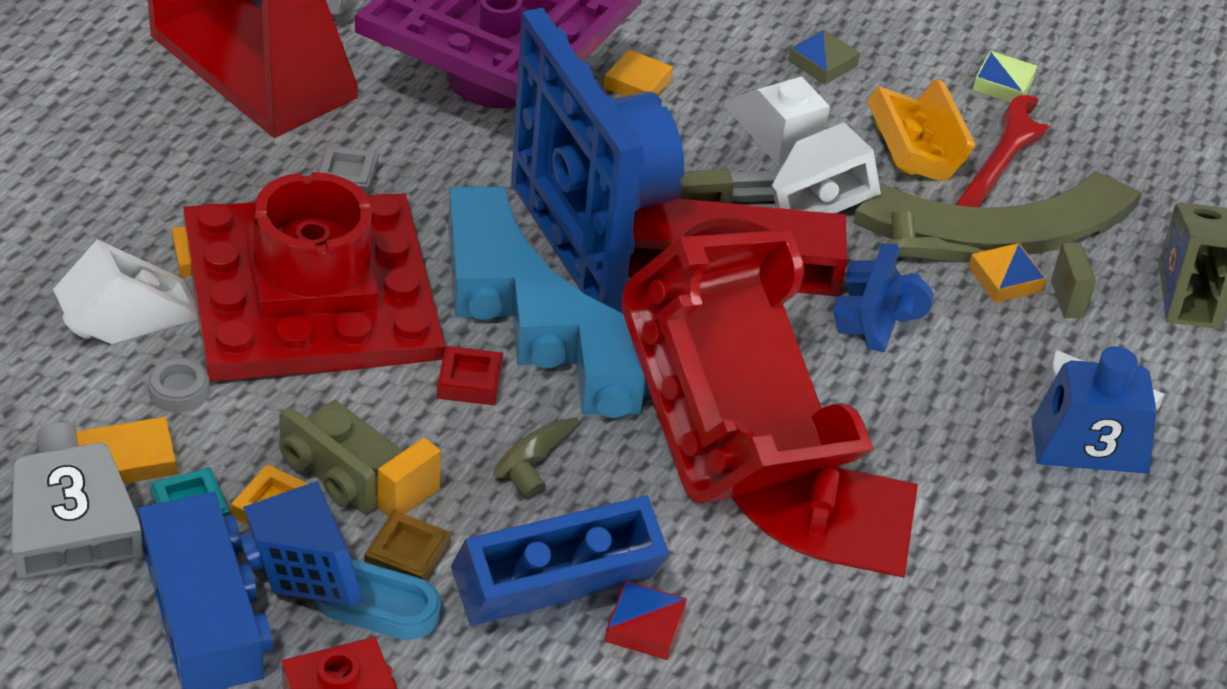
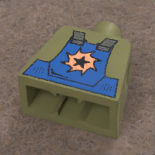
M1183 202L1177 203L1174 206L1159 260L1167 323L1215 329L1222 328L1227 312V208ZM1191 275L1196 276L1200 280V289L1193 291L1190 281Z

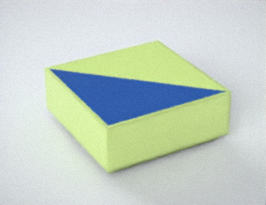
M990 51L976 76L973 90L1011 102L1017 96L1027 94L1034 80L1037 65Z

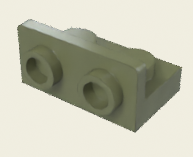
M335 399L307 418L292 407H288L279 414V448L282 456L292 468L298 471L306 469L323 482L327 493L339 504L349 502L365 516L378 508V468L402 453V449Z

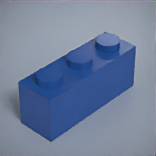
M215 491L139 507L138 516L141 527L142 548L181 689H224L264 679L263 654L273 652L272 635L266 614L254 615L250 604L257 601L256 585L249 562L238 565L235 553L242 552V545L234 514L223 516Z
M646 495L466 538L451 565V569L469 625L474 626L623 587L625 580L633 583L649 580L669 556V552L649 496Z

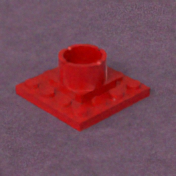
M312 172L309 176L295 173L273 180L260 191L256 202L183 206L193 290L207 375H209V381L349 371L443 360L445 343L406 193L366 195L358 185L346 178L330 173Z

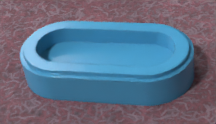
M351 559L363 601L350 606L314 599L318 610L333 620L398 639L411 640L421 638L433 631L440 620L441 599L438 591L432 584L414 576Z

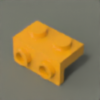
M934 79L918 100L881 86H877L867 99V103L876 120V128L884 137L891 153L893 164L908 175L919 174L937 181L949 180L975 148V141L943 81Z

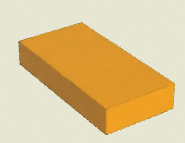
M166 417L76 431L79 446L99 442L107 444L124 484L177 475L176 459Z

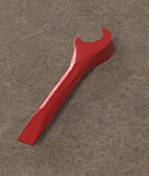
M1020 95L1011 101L1001 117L1002 134L998 144L955 205L980 207L1016 153L1027 145L1041 140L1049 128L1048 124H1040L1028 116L1039 102L1037 97Z

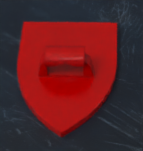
M824 466L818 468L813 474L732 497L739 509L752 523L777 542L796 552L830 563L902 578L905 577L918 488L916 483Z

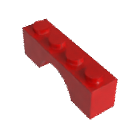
M677 198L672 202L635 211L632 231L635 250L629 257L627 275L628 277L634 276L680 237L791 230L804 263V277L797 293L838 297L840 296L847 263L846 215Z

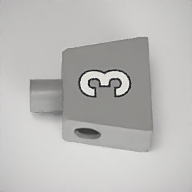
M53 422L42 426L36 433L40 453L20 456L13 463L11 547L17 580L143 556L140 522L107 444L99 442L79 446L75 426L69 422Z

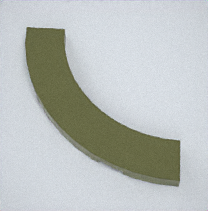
M1094 171L1074 188L1043 201L1019 206L982 208L940 203L899 191L882 183L880 185L881 194L864 201L855 210L853 223L894 240L891 213L913 211L916 237L936 236L946 242L964 244L985 251L1019 243L1029 255L1058 250L1061 248L1062 243H1074V240L1089 236L1095 232L1099 235L1109 230L1126 218L1138 206L1142 192Z

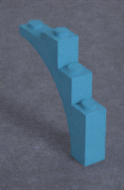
M449 187L448 230L455 317H474L480 320H489L495 317L512 316L517 365H537L543 368H552L560 364H576L582 415H602L608 418H618L626 414H641L643 396H651L623 313L584 294L548 266L528 244L511 212L505 187Z

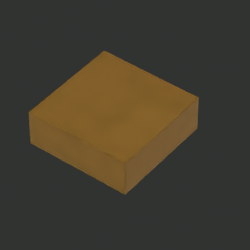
M394 510L365 552L364 562L427 581L450 545L451 532Z

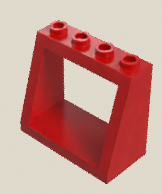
M147 0L151 37L273 138L279 137L358 98V84L326 0H262V9L251 0Z

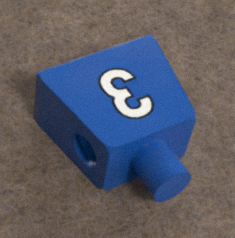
M1111 346L1102 351L1099 363L1071 360L1062 365L1031 420L1037 464L1149 474L1156 422V403L1150 371L1143 366H1137V357L1130 350L1119 346Z

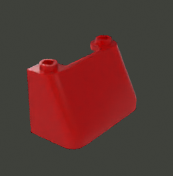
M791 230L680 237L632 276L624 287L622 294L624 319L681 483L687 495L695 502L702 504L735 497L813 474L820 467L828 466L833 468L854 462L874 450L865 424L856 409L845 403L832 404L824 408L820 405L783 305L799 291L804 277V263Z

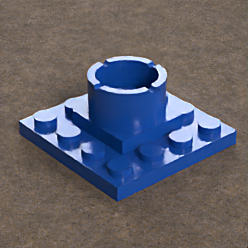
M543 8L524 11L521 15L511 185L579 290L623 313L622 294L626 283L629 281L627 275L629 257L635 250V241L632 233L634 214L637 210L672 202L679 197L683 186L680 178L684 176V154L680 135L667 107L661 106L662 100L655 93L646 91L613 99L610 95L606 96L595 81L588 63L579 59L569 45L565 31L562 28L556 27Z

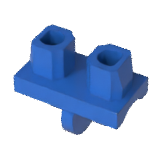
M881 244L876 260H851L847 270L846 281L849 296H838L833 308L838 333L865 335L867 347L879 352L886 351L896 320L907 322L908 320L920 319L928 314L933 303L931 287L922 280L920 275L916 273L901 275L895 266L900 252L898 244Z

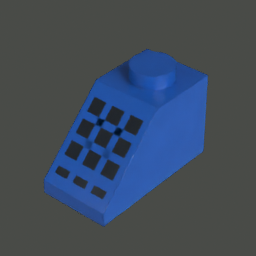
M318 481L243 507L251 529L250 532L239 535L247 561L251 566L252 572L264 568L273 593L350 606L363 601L348 549Z

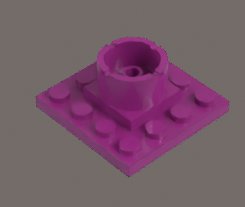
M372 0L355 15V33L447 71V80L450 87L456 94L467 101L489 108L516 107L522 12L543 8L556 27L562 28L565 31L569 45L579 59L584 61L642 3V0Z

